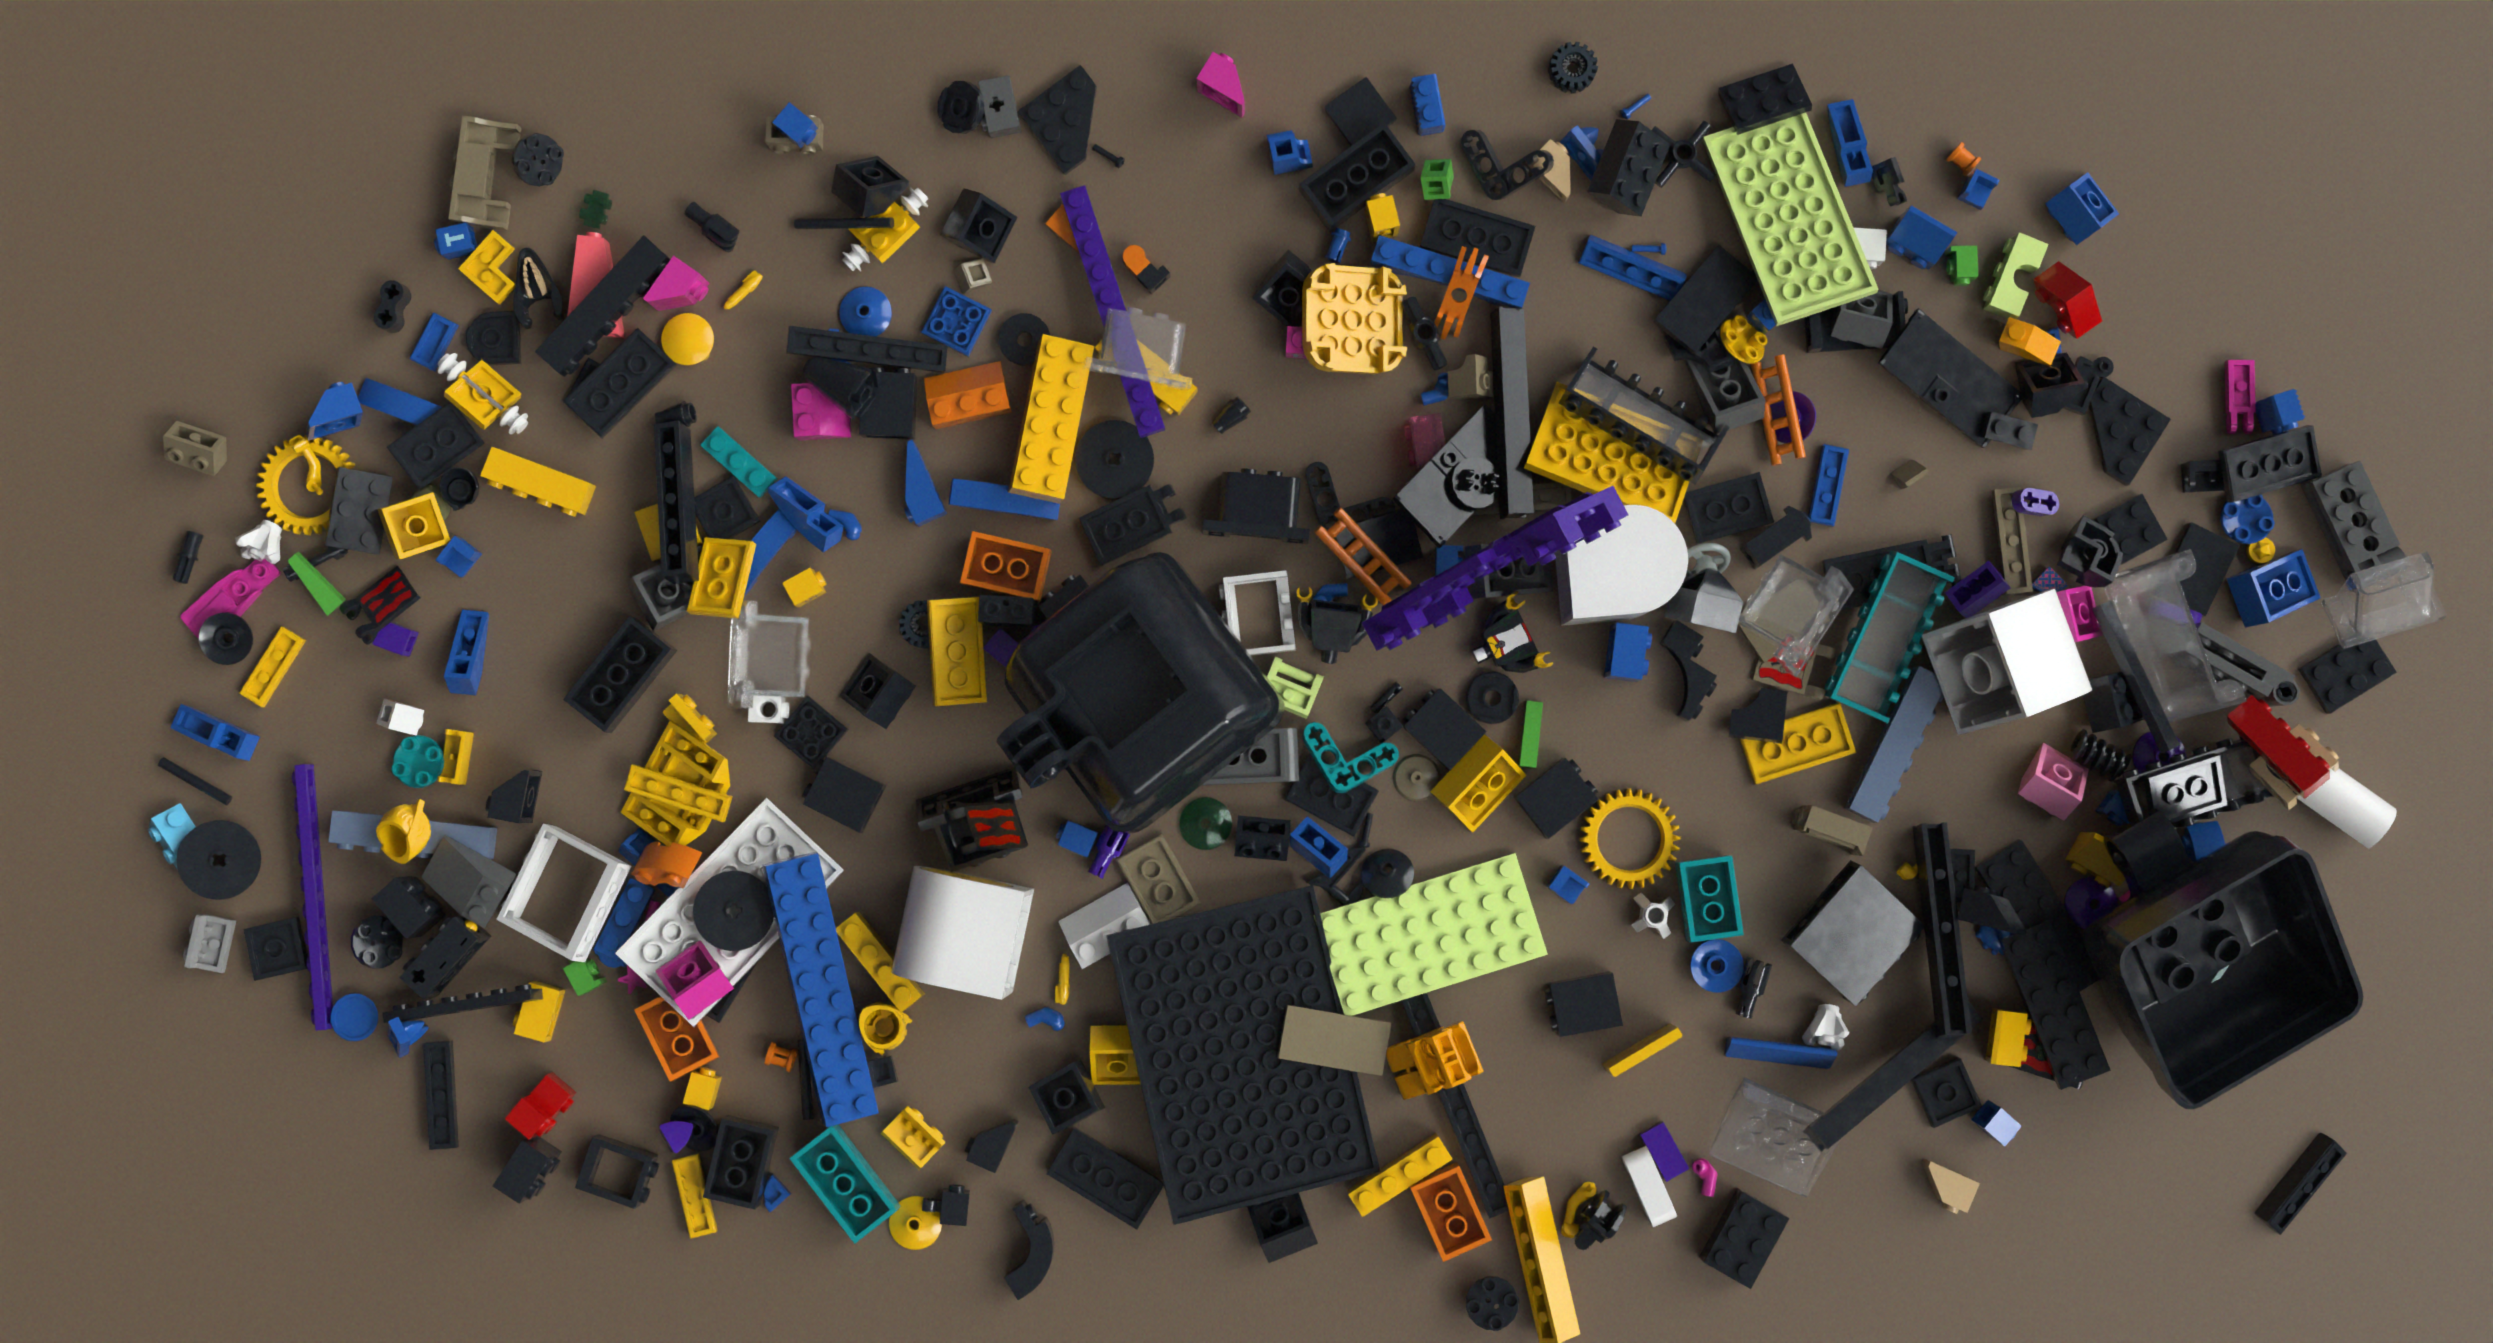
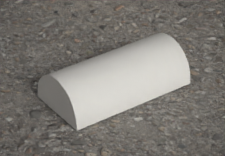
M2332 769L2329 770L2330 779L2306 799L2301 795L2297 797V799L2368 849L2379 842L2387 833L2397 813L2396 808L2341 769H2338L2336 772Z

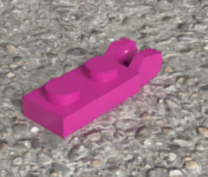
M2255 360L2225 361L2226 430L2229 434H2235L2237 431V414H2244L2242 419L2243 433L2251 434L2253 432L2254 413L2256 412Z

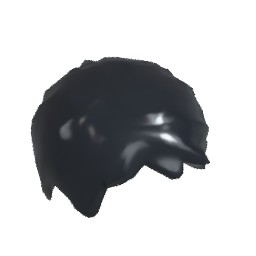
M452 467L445 470L440 477L439 490L441 498L453 508V511L463 509L467 504H473L479 493V482L475 474L463 467Z

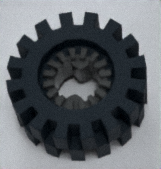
M1575 41L1574 45H1571V42H1567L1564 47L1561 45L1554 52L1549 63L1548 73L1551 74V82H1556L1555 87L1557 89L1559 87L1563 88L1562 92L1566 93L1567 90H1571V93H1576L1577 90L1581 92L1593 81L1598 70V66H1596L1598 60L1597 57H1593L1594 51L1592 49L1590 51L1587 50L1588 46L1586 44L1581 47L1579 46L1580 42ZM1569 62L1578 64L1579 68L1575 74L1568 72Z
M927 600L914 601L913 604L906 606L905 611H902L901 619L899 618V630L903 635L902 637L909 644L926 649L930 647L929 630L925 632L919 631L920 626L917 624V621L922 617L928 618Z

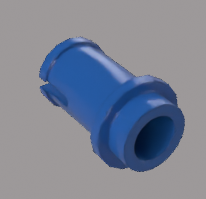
M1336 228L1335 232L1331 233L1333 238L1325 258L1341 263L1347 242L1351 241V238H1349L1351 233Z

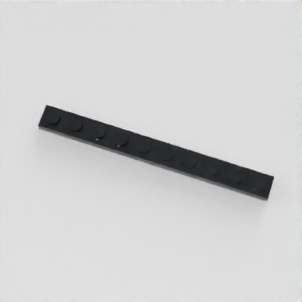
M1427 993L1401 1000L1415 1037L1441 1027ZM1464 1083L1449 1089L1443 1088L1439 1090L1438 1094L1488 1218L1490 1219L1509 1211L1503 1187L1504 1182Z

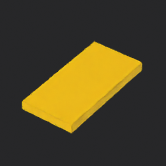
M979 597L927 600L933 706L987 702L982 624L978 622Z
M1840 702L1785 719L1782 744L1740 739L1754 785L1856 753Z

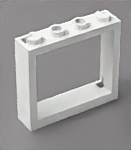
M543 823L539 833L535 835V841L530 851L524 857L523 866L518 876L513 880L510 893L502 903V909L496 920L572 961L585 962L631 865L557 826ZM558 839L607 864L569 944L520 918Z

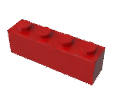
M2251 695L2227 715L2228 724L2292 788L2306 799L2330 779L2329 764L2321 756L2315 757L2309 751L2311 749L2302 737L2296 738L2290 733V726L2282 718L2276 719L2270 713L2272 709L2264 700H2257Z

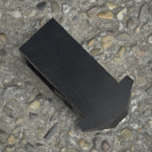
M1787 506L1783 509L1786 514L1785 517L1740 548L1754 569L1763 565L1801 537L1806 542L1812 538L1811 520L1805 512Z

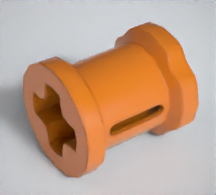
M1961 142L1946 158V161H1952L1963 171L1962 175L1966 177L1980 162L1981 158L1971 154L1964 148L1965 144Z
M771 1042L764 1064L768 1066L770 1064L786 1068L787 1072H791L797 1058L798 1049L789 1050L777 1046L775 1042Z

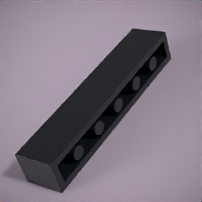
M643 235L535 352L560 375L565 377L567 374H573L580 366L579 361L585 355L588 356L598 347L597 342L602 336L609 335L615 329L616 321L621 316L625 317L634 308L633 303L640 296L644 297L652 287L651 284L659 277L671 259Z
M679 420L654 424L662 577L672 584L699 581L691 430Z

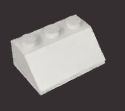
M1128 883L1058 921L1082 969L1110 954L1106 935L1151 924Z

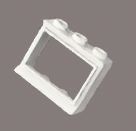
M1287 571L1223 578L1224 584H1219L1220 599L1226 600L1227 609L1222 611V618L1241 642L1235 585L1276 580L1283 645L1246 649L1250 656L1296 651Z

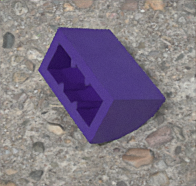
M1987 561L1947 590L1945 594L1959 613L1965 618H1969L2011 589V587L1990 561Z

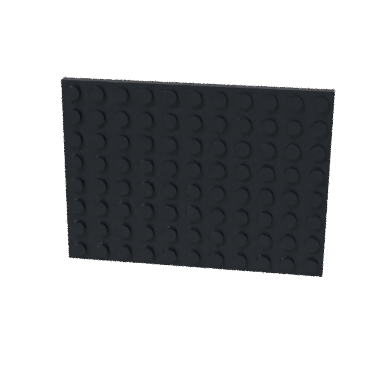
M1314 885L1106 935L1173 1225L1380 1172L1357 1072L1277 1058L1286 1005L1343 1014L1330 970L1332 962Z

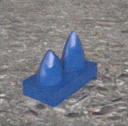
M1577 125L1566 134L1560 143L1567 149L1568 153L1591 181L1604 149H1596L1594 146L1599 128H1580Z
M399 1017L388 1021L387 1036L399 1058L409 1054L410 1045L421 1038L429 1029L428 1026H423L425 1024L424 1021L414 1020L401 1023Z

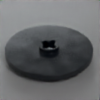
M1121 420L1104 421L1090 428L1081 438L1075 456L1076 469L1080 479L1090 491L1104 498L1120 499L1143 488L1148 482L1154 467V452L1147 436L1140 438L1135 425ZM1112 453L1116 456L1120 454L1122 456L1119 459L1121 464L1118 466L1114 463L1109 465L1108 462L1111 460L1109 455Z
M213 820L198 825L185 836L177 853V868L184 884L192 892L208 899H229L243 893L253 884L261 867V851L255 837L245 827L227 820ZM213 854H225L227 856L224 859L226 864L224 866L220 864L214 866L212 864L214 861Z
M725 871L711 877L699 889L693 904V919L699 934L712 946L725 951H740L756 945L766 936L774 919L766 885L754 875L743 871ZM731 903H735L736 908H741V913H738L736 918H732V915L726 912L728 908H731Z

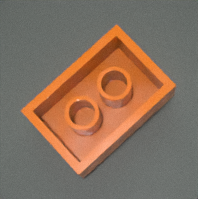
M972 531L960 583L965 586L1013 597L1034 598L1040 603L1052 551L1049 548Z
M661 996L634 1009L670 1082L720 1057L702 1019L693 1027Z
M1457 1162L1429 1174L1410 1186L1443 1262L1492 1241Z

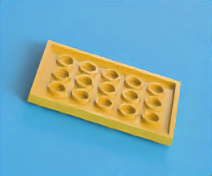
M1556 382L1524 469L1584 493L1596 494L1614 486L1623 505H1642L1653 508L1666 515L1675 524L1689 481L1682 479L1678 474L1666 467L1660 466L1656 461L1637 452L1631 446L1613 438L1611 434L1590 424L1584 418L1558 404L1568 386ZM1577 389L1574 390L1599 406H1602L1604 403L1602 399ZM1614 404L1608 410L1663 444H1666L1674 430L1671 427ZM1682 432L1672 449L1696 463L1703 441Z

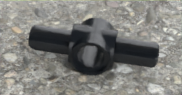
M1412 296L1402 302V306L1411 322V325L1408 327L1414 343L1418 346L1419 350L1425 351L1434 370L1442 369L1447 365V360L1438 344L1441 339L1437 333L1436 325L1432 322L1430 316L1425 317L1416 297ZM1426 327L1431 331L1432 336L1429 339H1422L1418 336V329Z

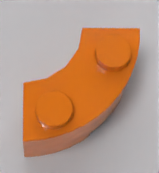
M659 841L648 844L644 848L631 875L646 885L656 886L659 883H667L673 887L684 889L702 852L673 842L670 847L660 846L661 843Z

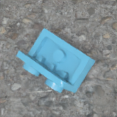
M181 803L151 818L150 828L148 829L153 841H159L163 847L162 853L166 861L170 865L174 864L176 868L180 844L185 836L196 827Z

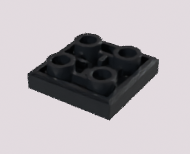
M807 695L775 733L774 737L815 770L819 761L825 759L849 729Z

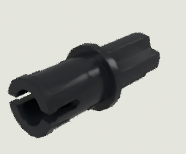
M186 531L181 551L177 553L179 559L173 574L175 582L188 583L194 562L198 561V550L204 535Z

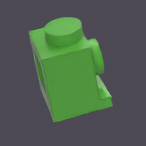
M1451 159L1425 160L1420 177L1424 200L1450 199V190L1454 178Z
M1950 246L1944 251L1945 256H1950V259L1947 260L1946 271L1950 275L1951 282H1954V286L1970 285V282L1978 277L1977 246Z
M588 957L585 962L569 959L570 965L563 968L578 996L585 995L607 982L605 977L599 978L598 974L600 971L594 960H589Z

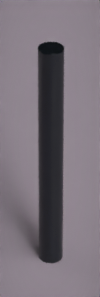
M893 217L795 219L794 227L795 229L893 228L894 219Z

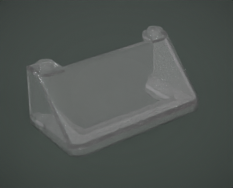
M2191 549L2175 552L2118 572L2114 581L2104 587L2108 601L2112 602L2169 723L2247 701L2243 689L2238 682L2230 679L2216 682L2179 582L2191 577L2196 570V561Z

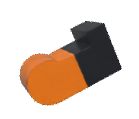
M1130 245L1124 250V265L1151 295L1171 277L1170 272L1163 265L1157 270L1146 258L1145 252L1140 246Z

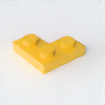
M492 230L458 269L500 305L515 289V283L498 268L515 248L497 232Z

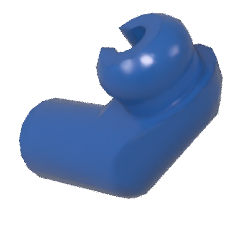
M1441 373L1438 376L1433 390L1420 393L1423 406L1444 401L1448 398V373Z
M830 509L828 515L844 526L846 537L849 540H857L860 537L862 527L856 516L850 512Z
M1325 584L1319 589L1313 599L1332 602L1335 597L1348 596V584Z
M1043 1007L1025 1015L1029 1028L1042 1022L1052 1026L1054 1031H1059L1065 1026L1063 1015L1049 1007Z

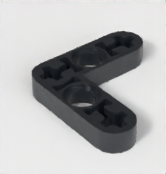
M1469 130L1461 138V146L1485 194L1492 200L1507 198L1548 173L1554 165V159L1550 152L1547 150H1536L1503 170L1484 132L1481 130ZM1472 137H1478L1479 141L1476 142V146L1470 145V142L1473 140ZM1479 150H1485V153L1475 156V154L1480 153ZM1485 157L1489 158L1492 164L1488 172H1484L1480 166L1481 160ZM1538 157L1545 158V161L1542 163L1543 167L1541 166L1531 169L1528 166L1537 163L1539 161ZM1518 167L1523 169L1525 173V178L1520 183L1516 182L1513 177V173ZM1495 173H1497V176L1492 177L1493 179L1487 180V177L1493 176ZM1501 183L1500 193H1495L1493 189L1496 187V184Z
M1314 462L1307 467L1306 480L1319 523L1328 530L1329 528H1326L1325 524L1329 522L1330 517H1333L1334 521H1338L1333 513L1340 505L1328 467L1322 462ZM1318 467L1319 471L1324 470L1325 474L1321 477L1322 483L1324 485L1328 482L1330 487H1321L1314 491L1313 486L1317 487L1318 482L1315 477L1311 478L1310 476L1314 472L1313 468ZM1328 492L1331 494L1333 501L1329 506L1324 507L1318 503L1317 498L1320 493ZM1379 497L1342 509L1349 516L1354 510H1362L1366 519L1370 518L1366 506L1371 505L1372 511L1378 509L1379 503L1383 502L1385 506L1390 507L1387 511L1390 512L1395 510V505L1389 498Z

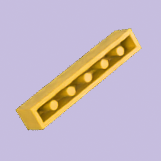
M1544 1176L1525 1177L1504 1185L1539 1343H1561L1580 1335Z

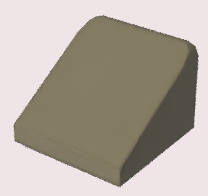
M983 258L962 263L954 269L963 294L992 283Z
M1909 460L1891 474L1899 487L1905 489L1927 475L1929 471L1915 460Z

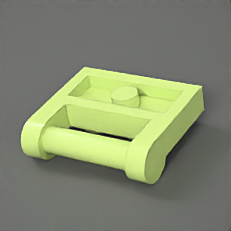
M1275 656L1267 678L1281 695L1285 704L1284 710L1307 719L1324 676L1316 674V676L1283 663V659ZM1277 672L1307 683L1312 687L1307 689L1276 676Z

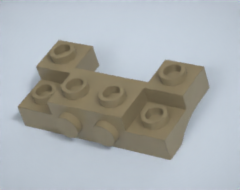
M462 116L458 149H455L453 154V162L456 165L455 174L450 178V189L452 190L448 218L454 223L466 222L470 225H479L482 228L508 231L511 205L505 201L491 200L497 151L513 153V149L520 140L521 127L519 125Z

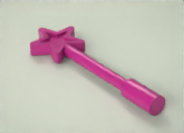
M650 901L645 922L660 908V902ZM628 965L627 975L618 978V982L628 984V994H631L636 986L647 988V984Z

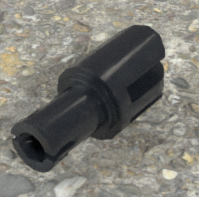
M696 202L690 203L684 215L701 227L702 235L723 251H733L739 235V229L718 213L711 215Z
M1747 956L1738 986L1740 991H1742V995L1736 1010L1737 1015L1741 1016L1743 1014V1017L1752 1019L1757 997L1765 993L1772 964L1767 963L1764 966V962L1758 959L1754 963V958Z

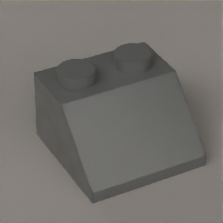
M1878 291L1876 294L1835 307L1831 321V336L1842 341L1849 340L1861 343L1867 347L1882 349L1892 326V294Z

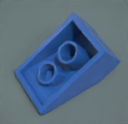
M2303 549L2227 578L2245 628L2269 623L2321 598Z

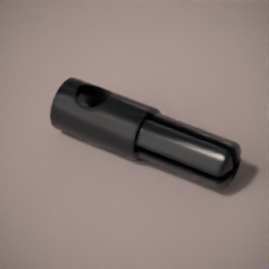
M1395 682L1371 706V709L1378 713L1403 688Z

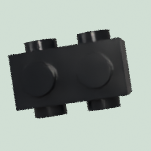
M1238 815L1234 856L1287 861L1291 820Z

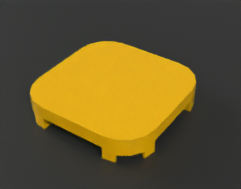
M1331 263L1320 266L1308 274L1302 289V345L1304 355L1310 364L1326 372L1360 374L1385 373L1398 366L1401 359L1406 356L1407 347H1403L1402 306L1403 296L1407 295L1406 286L1402 285L1398 277L1391 272L1392 269L1386 267L1341 266Z

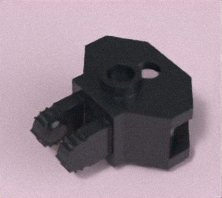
M1607 1190L1601 1191L1593 1202H1589L1580 1214L1582 1221L1574 1243L1577 1249L1587 1250L1596 1240L1602 1243L1604 1240L1612 1238L1620 1228L1627 1206L1622 1203L1618 1204L1613 1210L1608 1207L1607 1198L1610 1196V1193Z

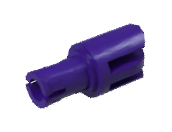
M1105 825L1096 843L1097 850L1099 851L1088 872L1103 879L1112 858L1120 856L1130 834L1114 831Z

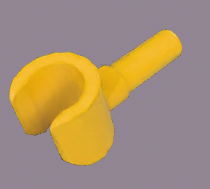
M1905 862L1896 873L1903 880L1913 879L1918 873L1917 864L1912 867L1909 863Z

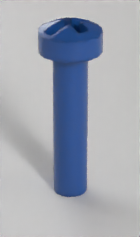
M1646 94L1629 108L1620 110L1622 117L1628 120L1631 117L1630 114L1648 102L1651 96Z
M1661 243V246L1632 245V252H1661V255H1665L1667 250L1665 243Z

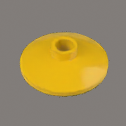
M910 1196L899 1202L901 1207L889 1217L890 1233L894 1240L904 1248L911 1250L926 1248L934 1243L941 1232V1213L922 1211L923 1198L925 1197ZM917 1220L919 1228H911L910 1221Z

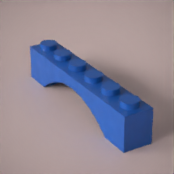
M1379 235L1370 266L1390 268L1394 274L1420 278L1449 286L1457 259ZM1462 262L1460 269L1464 270L1467 263ZM1474 265L1472 274H1476L1479 266ZM1484 268L1473 296L1498 307L1522 309L1530 282ZM1456 288L1457 290H1460V291H1463V292L1466 293V291H1465L1464 289H1462V288Z

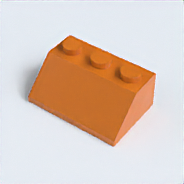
M1001 361L924 378L926 400L932 426L935 429L1012 413Z

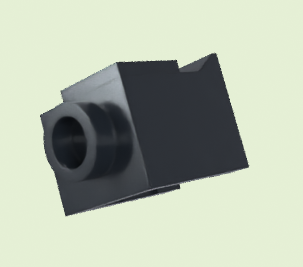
M1388 706L1365 723L1381 744L1403 728V725Z

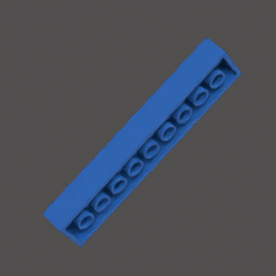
M816 852L763 864L762 868L822 1123L826 1127L878 1114L879 1111L819 855Z

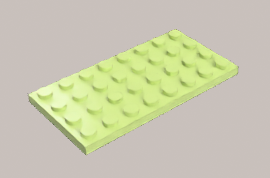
M1806 113L1739 135L1736 134L1734 127L1703 137V144L1715 174H1717V179L1776 326L1878 292V286Z
M1516 853L1411 885L1404 894L1395 898L1387 899L1375 896L1320 913L1331 958L1329 967L1343 1014L1348 1016L1363 1013L1548 955Z

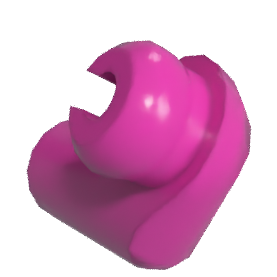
M1699 1158L1693 1162L1692 1169L1703 1180L1701 1195L1714 1197L1717 1171L1708 1160Z

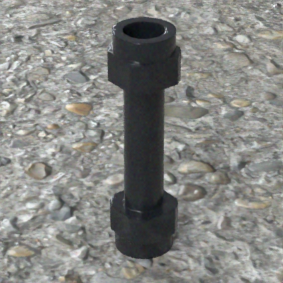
M327 546L328 549L307 560L316 567L332 558L338 560L344 557L348 550ZM290 564L283 568V572L290 582L300 579Z

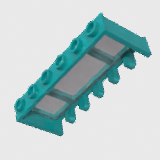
M1890 551L1889 555L1886 554L1880 564L1882 571L1878 579L1875 578L1870 585L1869 593L1871 595L1867 603H1863L1858 612L1860 619L1856 628H1851L1847 636V642L1849 643L1845 652L1842 651L1836 660V666L1838 667L1834 676L1831 675L1828 678L1824 688L1827 690L1825 696L1886 723H1889L1890 720L1885 715L1891 702L1896 703L1899 699L1900 694L1896 691L1902 678L1907 679L1911 673V669L1907 667L1913 654L1918 655L1922 649V645L1918 643L1924 630L1929 631L1933 625L1930 617L1935 606H1941L1944 601V596H1941L1946 582H1953L1955 579L1953 576L1895 551Z

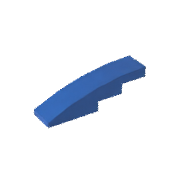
M954 478L951 481L948 505L1049 520H1058L1060 507L1058 503L1008 493L1009 486Z

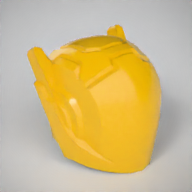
M418 799L416 804H403L390 809L384 814L376 828L377 837L382 844L381 850L397 863L406 864L425 848L431 837V826L423 812L425 801L422 799Z
M875 1002L861 1010L858 1026L863 1041L876 1053L883 1055L884 1050H893L902 1043L907 1035L906 1025L913 1020L906 1013H901L895 1006Z

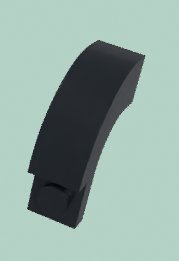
M1025 1200L1016 1204L1013 1210L1029 1236L1030 1253L1022 1264L1007 1272L1004 1276L1017 1300L1031 1293L1043 1281L1051 1265L1055 1245L1053 1230L1048 1218L1046 1217L1037 1222L1036 1218L1039 1217L1037 1211L1031 1203L1027 1205Z

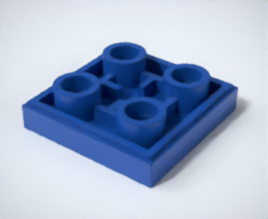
M944 286L921 333L969 357L992 309Z

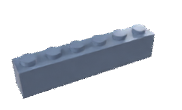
M1920 666L1913 667L1899 699L1890 713L1889 723L1885 724L1844 809L1872 823H1878L1880 819L1884 820L1890 808L1887 804L1891 796H1895L1901 787L1899 779L1903 772L1906 773L1913 762V759L1910 757L1914 749H1918L1924 740L1925 735L1922 732L1925 726H1929L1936 715L1934 708L1937 702H1941L1944 699L1935 673Z
M332 811L328 842L337 843V848L353 850L354 845L364 846L363 851L380 853L382 844L377 837L376 828L384 815ZM429 820L431 837L425 848L416 855V857L432 858V855L436 852L443 837L446 835L489 859H494L497 828Z

